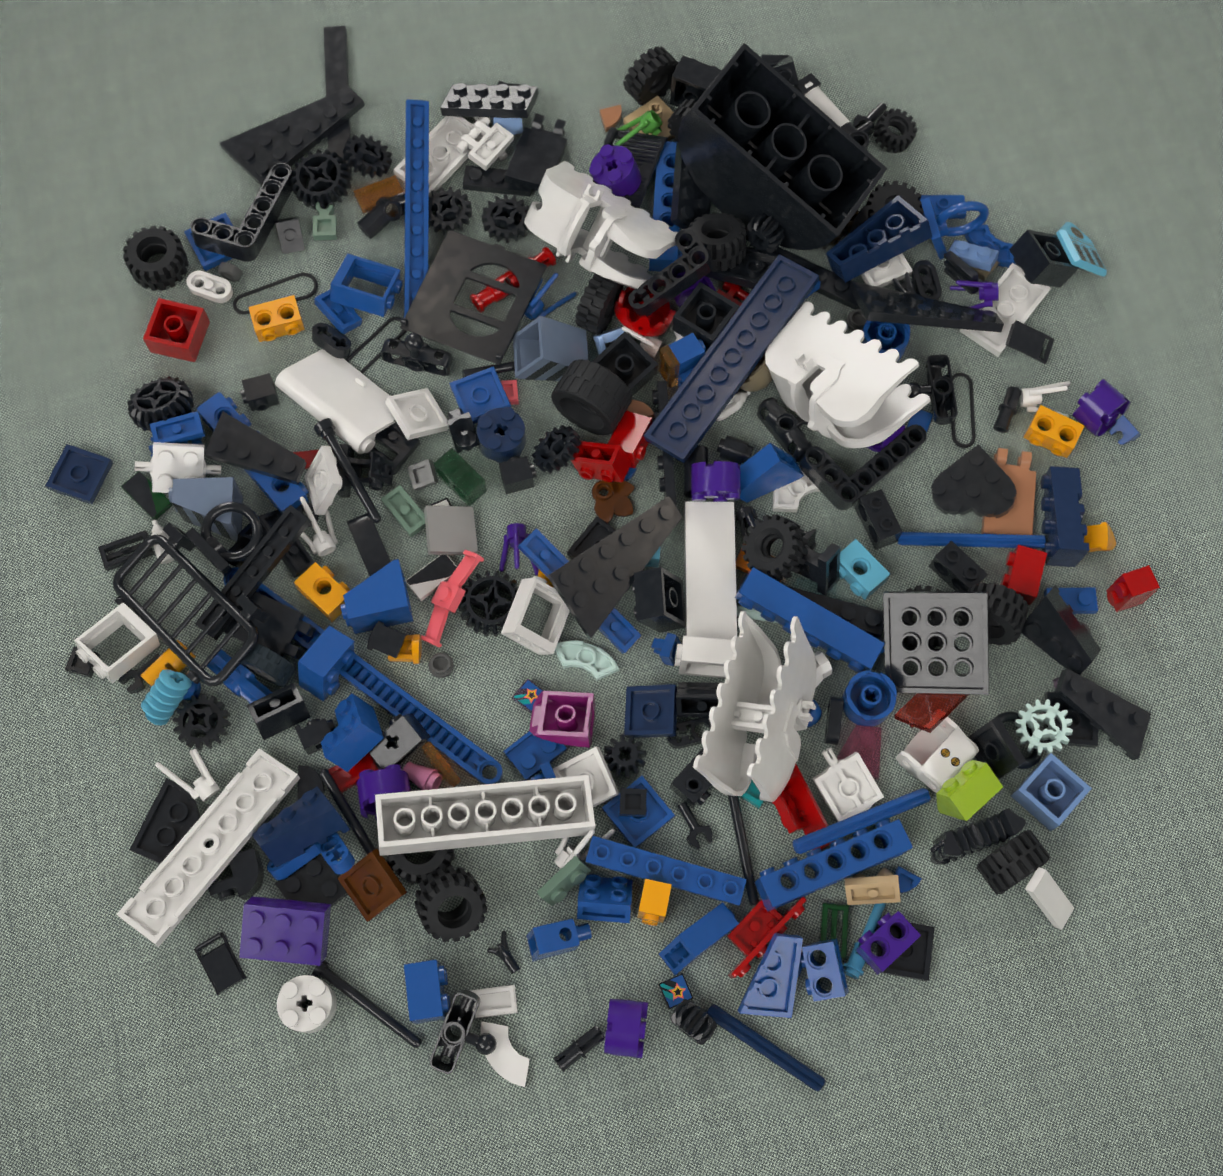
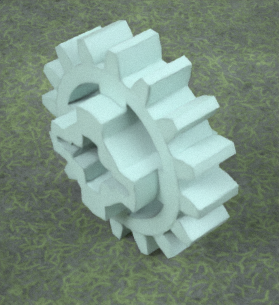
M1037 699L1034 707L1029 703L1026 704L1025 709L1027 712L1019 711L1018 716L1021 719L1015 721V726L1021 728L1015 731V735L1022 736L1019 742L1020 745L1029 744L1028 752L1035 748L1037 749V755L1040 756L1043 750H1046L1049 755L1052 753L1053 748L1060 752L1062 750L1061 743L1066 745L1069 743V738L1066 736L1072 735L1073 730L1067 727L1072 724V719H1065L1068 711L1063 710L1060 712L1058 710L1059 703L1052 707L1050 706L1049 699L1046 700L1045 705H1041ZM1046 712V714L1037 715L1035 713ZM1056 718L1060 722L1061 731L1059 730L1060 728L1055 725ZM1026 724L1032 729L1033 734L1031 737L1026 730ZM1048 725V729L1039 730V726ZM1045 740H1051V741H1052V742H1049V743H1041V741H1045Z

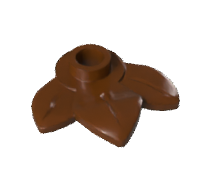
M603 480L595 483L592 488V497L596 501L594 506L596 515L606 523L612 520L613 515L620 517L632 515L633 506L627 496L634 491L635 487L625 480L623 483H611ZM602 490H606L608 494L606 496H602L599 494V492Z

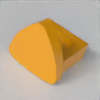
M1107 522L1087 526V535H1084V543H1089V552L1110 551L1115 548L1116 540Z
M407 635L398 657L394 658L388 655V661L419 664L422 653L421 635Z

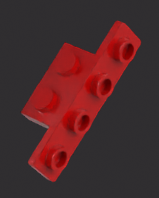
M795 763L787 785L772 804L775 805L781 817V822L789 834L803 830L805 835L829 825ZM831 842L820 846L821 850L829 846Z
M804 896L799 898L783 916L776 909L767 912L761 899L739 922V925L726 936L745 955L728 974L731 979L737 975L742 978L752 967L749 962L755 956L759 959L765 954L768 947L767 943L772 939L774 933L783 934L788 928L784 924L791 917L795 920L805 910L802 905L807 901Z

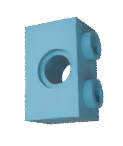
M857 539L840 552L839 578H844L850 584L852 592L857 596H861L864 600L880 588L890 576V573ZM853 568H861L864 574H856Z

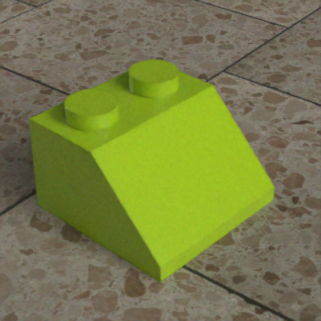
M976 760L969 761L961 767V771L955 777L945 781L942 785L943 788L936 793L937 809L941 814L968 821L1003 786L987 763Z

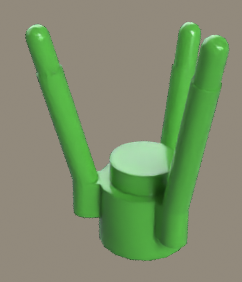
M653 110L646 111L642 116L617 129L625 131L639 123V126L621 138V140L615 143V146L622 145L641 130L645 134L652 133L651 135L657 136L662 132L660 128L663 124L661 118Z

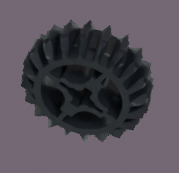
M318 148L316 154L309 151L307 158L301 156L302 162L295 163L296 169L292 170L293 177L290 179L292 191L297 195V199L307 207L312 206L315 210H317V202H319L322 209H326L329 204L334 206L336 201L342 203L341 196L348 197L347 189H352L350 183L352 181L351 169L347 166L345 159L342 156L339 157L335 151L331 153L326 149L322 153ZM336 169L337 177L336 180L333 181L332 176L334 174L332 172ZM310 178L309 187L306 189L307 179Z
M170 376L165 379L159 377L155 381L151 379V382L148 384L143 383V387L135 389L136 393L131 394L130 400L127 402L130 418L143 431H151V423L162 420L166 421L173 417L192 413L191 408L194 407L193 394L184 381H180L178 377L172 379Z
M487 570L485 573L486 577L482 578L481 574L477 573V581L469 578L468 584L470 587H462L466 592L458 609L462 611L461 619L467 620L466 626L468 628L474 626L476 634L483 629L484 636L487 637L489 631H493V635L497 637L498 630L503 629L519 587H516L517 581L515 579L509 581L510 577L508 574L500 578L498 570L494 576H491L490 571ZM489 588L487 593L478 594L480 591ZM502 589L507 592L512 602L500 597L498 590ZM493 597H495L496 603H493L489 612L488 604H490L491 601H493ZM472 605L485 611V619L474 613ZM506 613L503 617L494 620L497 614Z

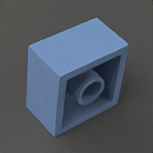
M1050 753L1011 794V797L1049 831H1052L1060 826L1092 788Z

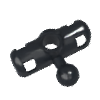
M417 333L409 334L405 341L389 338L385 340L381 350V357L385 362L404 366L413 371H424L448 376L452 365V355L449 352L430 348ZM391 354L398 355L400 357L398 359H393L391 357ZM436 365L443 366L444 369L438 370Z
M944 354L930 355L926 361L928 385L920 386L916 382L908 383L911 387L909 398H914L919 394H928L931 400L932 411H934L933 420L939 425H947L952 423L958 414L950 359ZM948 366L947 374L942 376L941 368ZM936 388L942 389L944 393L939 392ZM954 408V416H948V411Z
M773 397L767 398L760 403L757 410L758 418L785 452L794 457L796 462H800L807 449L813 446L810 441H807L806 435L799 428L803 424L808 425V422L799 416L796 418L794 415L787 413L782 406L780 407L777 404V400ZM766 408L769 414L764 419L761 411ZM793 442L798 447L794 454L789 450V445Z
M461 990L454 996L430 1058V1066L433 1069L445 1074L453 1072L465 1043L475 1046L482 1055H489L496 1049V1039L490 1033L477 1035L470 1032L480 1005V998L476 993L469 990ZM463 995L460 1005H454L457 996ZM451 1025L458 1026L461 1029L462 1035L455 1036L451 1032ZM444 1046L441 1055H435L437 1048ZM456 1052H457V1053H458V1054H457V1057H456V1059H455V1062H453L454 1057H455ZM443 1056H448L450 1058L449 1064H445L441 1061Z

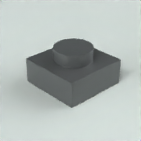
M427 459L407 467L413 490L419 491L439 483L432 460Z

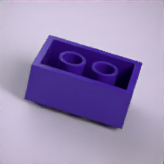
M252 896L244 904L239 958L320 966L327 957L331 904Z

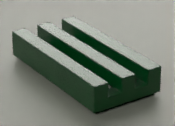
M822 903L819 942L826 941L828 909L832 910L830 940L836 939L838 910L842 911L840 954L841 959L846 960L849 905ZM819 950V957H826L825 953Z

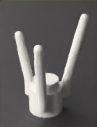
M625 326L622 327L624 332L640 340V346L652 358H655L663 342L658 339V336L643 337Z
M1066 381L1034 388L1020 389V406L1027 407V412H1036L1039 408L1036 407L1037 404L1042 403V394L1066 391L1068 389L1067 386L1071 382ZM1057 412L1069 418L1068 414Z
M300 497L303 508L308 518L312 521L311 524L316 532L313 536V542L305 532L300 536L309 545L313 554L318 553L319 556H326L337 549L335 544L338 541L334 534L329 511L327 510L325 513L329 533L327 534L326 531L320 530L305 498Z
M197 749L190 750L189 752L202 775L193 782L194 789L161 763L157 762L155 764L165 775L189 792L194 800L200 797L204 802L220 790Z
M593 829L590 830L576 848L570 845L565 848L569 837L562 838L559 847L555 851L558 855L554 860L555 864L562 868L575 855L582 861H585L588 850L582 855L580 851L595 831ZM615 829L609 830L601 838L608 840L615 833Z

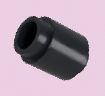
M727 435L726 439L721 438L717 452H720L719 458L741 465L751 458L754 447L750 446L749 442Z

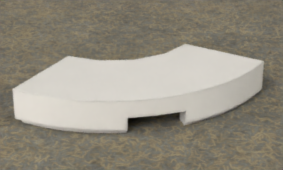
M481 1021V1034L490 1033L497 1042L494 1052L485 1055L488 1062L504 1079L518 1086L525 1087L530 1059L520 1055L512 1047L509 1040V1027Z

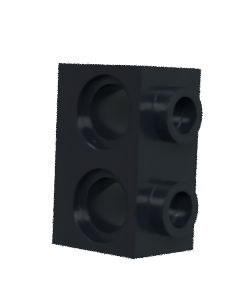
M882 489L860 497L855 510L874 549L877 550L896 543L903 531Z
M950 541L936 554L929 565L955 592H968L969 588H972L975 584L979 585L988 575L953 541Z

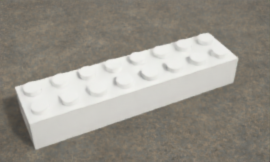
M589 775L375 795L380 856L586 836L590 830L595 829Z

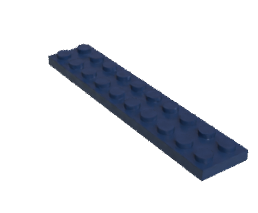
M779 254L644 434V440L685 463L765 355L768 346L790 321L818 283L819 275Z

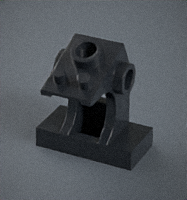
M340 444L364 487H369L371 490H383L384 486H392L394 462L386 459V455L371 452V459L354 458V450L348 444ZM337 460L336 466L339 475L342 477V487L338 490L337 494L342 498H350L352 485ZM362 468H370L369 478H361Z
M817 530L805 531L806 535L803 537L808 539L809 545H804V548L809 551L808 555L803 554L802 559L806 561L804 565L799 564L797 566L800 569L797 573L816 582L817 592L826 596L839 581L840 547L831 543L823 553L814 552Z

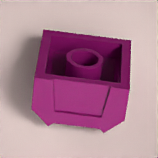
M542 691L533 704L529 731L534 736L551 742L590 748L595 721L596 704L594 693Z

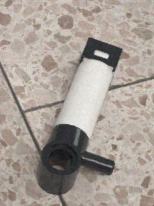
M812 73L800 79L799 84L794 85L796 89L866 150L868 149L870 138L867 132L874 129L872 121H868L856 129L820 89L821 83Z

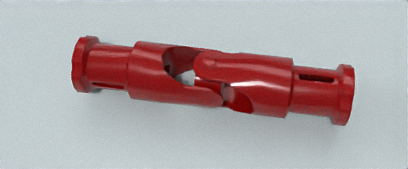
M548 247L542 248V252L533 258L528 257L547 265V267L556 265L555 256ZM510 271L494 279L502 283L505 280L507 284L515 288L520 287L517 278ZM486 286L485 289L477 294H471L470 300L478 312L482 313L485 311L484 308L493 302L501 301L510 294Z

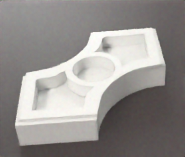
M802 471L804 476L801 479L773 491L772 511L797 513L801 499L812 492L820 490Z

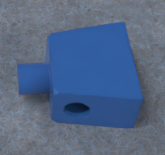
M569 919L534 927L526 937L532 961L535 962L574 951L580 946V941L591 939L592 934L588 923L575 926L574 920ZM559 934L564 935L565 938H566V941L562 940V939L560 938Z

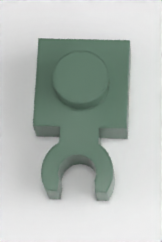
M317 202L316 209L318 215L313 216L314 241L337 240V217L333 215L335 211L334 206L329 204L327 209H322L319 202Z

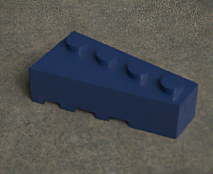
M898 195L826 252L831 270L846 283L932 238L929 221Z
M1050 466L1047 472L1042 475L1040 483L1041 489H1044L1041 510L1045 512V519L1042 521L1041 530L1042 534H1045L1046 540L1045 548L1042 551L1047 553L1046 565L1076 567L1090 551L1089 543H1084V535H1087V525L1081 524L1085 509L1084 504L1079 503L1083 494L1080 469Z

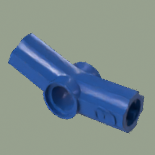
M221 649L206 667L217 675L230 661L231 657ZM242 664L223 682L229 690L238 697L242 696L248 703L273 693L260 683L257 677Z

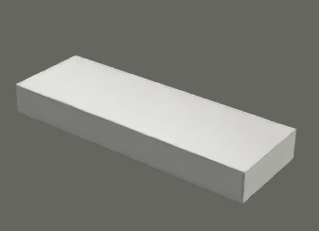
M1039 867L1025 890L1055 928L1062 930L1074 907L1048 871Z

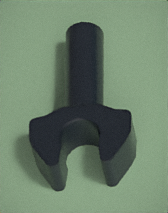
M880 103L867 117L858 114L854 119L853 125L857 129L858 126L868 121L874 122L887 110L886 104ZM873 129L867 132L868 136L874 132Z
M159 653L138 670L130 669L119 678L121 684H125L131 678H135V682L127 688L130 694L138 693L145 689L144 679L140 675L160 657Z
M687 802L678 805L677 807L690 829V834L686 839L688 844L699 850L700 844L696 840V835L703 834L707 842L711 844L713 834L710 826L698 824Z

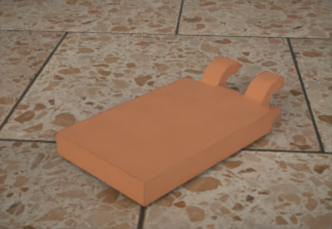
M998 448L997 454H994V461L1011 478L1017 494L1013 508L1006 515L1000 518L983 516L981 534L1032 535L1036 471H1029L1032 452L1022 451L1021 457L1017 459L1016 466L1006 464L1008 449Z

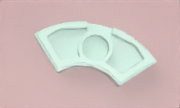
M579 640L557 643L555 652L563 669L569 667L583 668L591 673L596 681L619 671V667L613 658L600 647Z

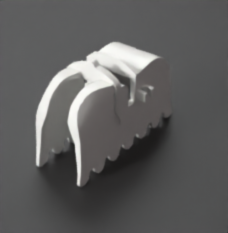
M566 161L546 169L538 189L542 202H532L524 221L527 228L542 240L556 247V256H568L565 260L567 263L572 262L575 253H579L582 255L579 263L584 269L618 284L638 289L644 282L653 277L647 273V269L644 266L630 263L628 261L629 258L625 254L611 251L609 248L612 242H616L624 249L641 257L656 259L667 249L676 245L675 236L678 232L671 231L665 222L650 218V214L647 211L634 208L630 205L631 202L628 199L613 195L609 187L594 183L591 176L576 172L574 170L575 167ZM601 206L590 231L581 229L589 209Z
M809 301L800 307L765 352L767 368L784 404L792 411H795L801 419L808 422L807 427L809 429L817 431L825 437L832 438L839 445L846 448H864L882 442L931 401L930 397L926 394H919L914 398H909L911 387L908 384L898 386L911 372L919 367L917 360L907 359L902 363H897L900 356L896 349H889L884 353H879L882 348L881 342L874 339L863 344L864 333L862 330H854L850 334H844L847 330V323L841 320L828 325L831 320L830 314L824 311L812 316L814 305Z
M741 611L738 618L740 634L739 636H734L731 641L733 657L732 660L727 659L724 663L726 680L725 683H719L717 686L718 706H713L710 709L709 720L711 722L710 731H704L702 735L703 755L696 756L693 768L725 795L742 796L748 789L752 779L760 791V800L774 802L787 785L800 755L801 738L797 731L807 729L809 721L813 720L809 710H816V705L812 702L816 686V661L814 652L797 616H794L791 621V642L787 641L784 645L785 664L781 665L775 645L746 612ZM747 731L764 733V737L758 738L756 744L746 743Z

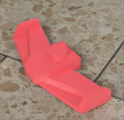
M468 550L463 551L465 557L448 581L440 582L431 600L435 604L426 635H421L420 639L439 648L442 646L440 639L449 611L456 612L466 592L461 587L478 563L484 561L483 557Z

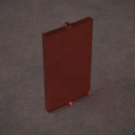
M917 693L894 715V719L910 725L911 728L916 727L931 733L970 694Z

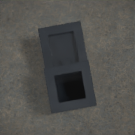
M251 848L237 853L230 862L233 877L213 883L208 888L210 896L215 899L219 898V901L235 897L236 892L244 901L251 898L260 889L264 878V869L259 852L255 848Z

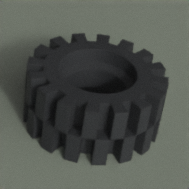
M894 108L889 111L886 110L873 129V137H877L876 143L881 142L880 148L887 147V152H890L892 149L893 153L903 152L916 137L917 128L914 127L917 124L915 121L911 122L913 117L911 115L907 117L906 114L908 112L906 111L900 113L901 109L898 108L895 112ZM889 126L897 128L902 136L892 133Z

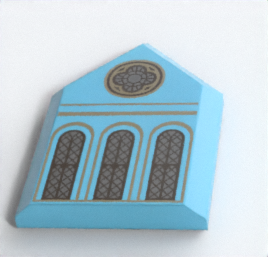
M1066 222L1056 232V235L1071 264L1105 277L1107 269L1092 241L1073 223Z

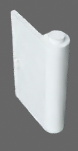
M323 349L285 368L276 378L275 385L318 421L330 418L336 427L335 435L359 454L371 451L375 445L376 434L396 422L385 404L387 397L390 395L345 359L336 358Z

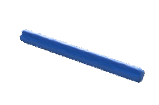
M902 532L897 541L899 545L946 546L950 541H953L958 547L1016 548L1019 544L1029 548L1042 549L1045 548L1046 543L1045 536L923 532Z
M924 788L918 789L797 838L792 842L794 851L798 854L805 853L925 804L931 800L929 791Z

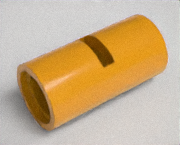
M177 640V642L186 650L187 647L184 646L179 640ZM168 648L140 676L150 686H153L162 670L168 669L181 672L186 665ZM190 652V655L195 659V655Z

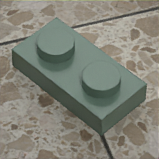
M401 485L381 498L383 505L410 537H413L425 528L424 513Z
M575 855L537 893L544 901L553 906L561 902L566 897L567 892L575 885L583 882L591 869Z

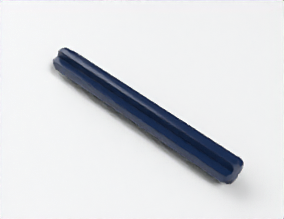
M712 1004L706 1013L713 1018L716 1024L813 1090L820 1091L825 1084V1078L717 1005Z

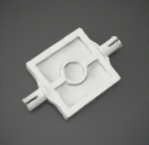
M153 442V456L150 462L135 461V471L150 472L152 492L169 493V488L173 487V479L205 478L206 474L221 475V465L206 464L204 445Z
M831 747L827 748V751L824 750L822 752L829 766L825 771L812 779L837 822L869 810L874 803L884 798L858 752H854L845 759L840 760L837 759Z

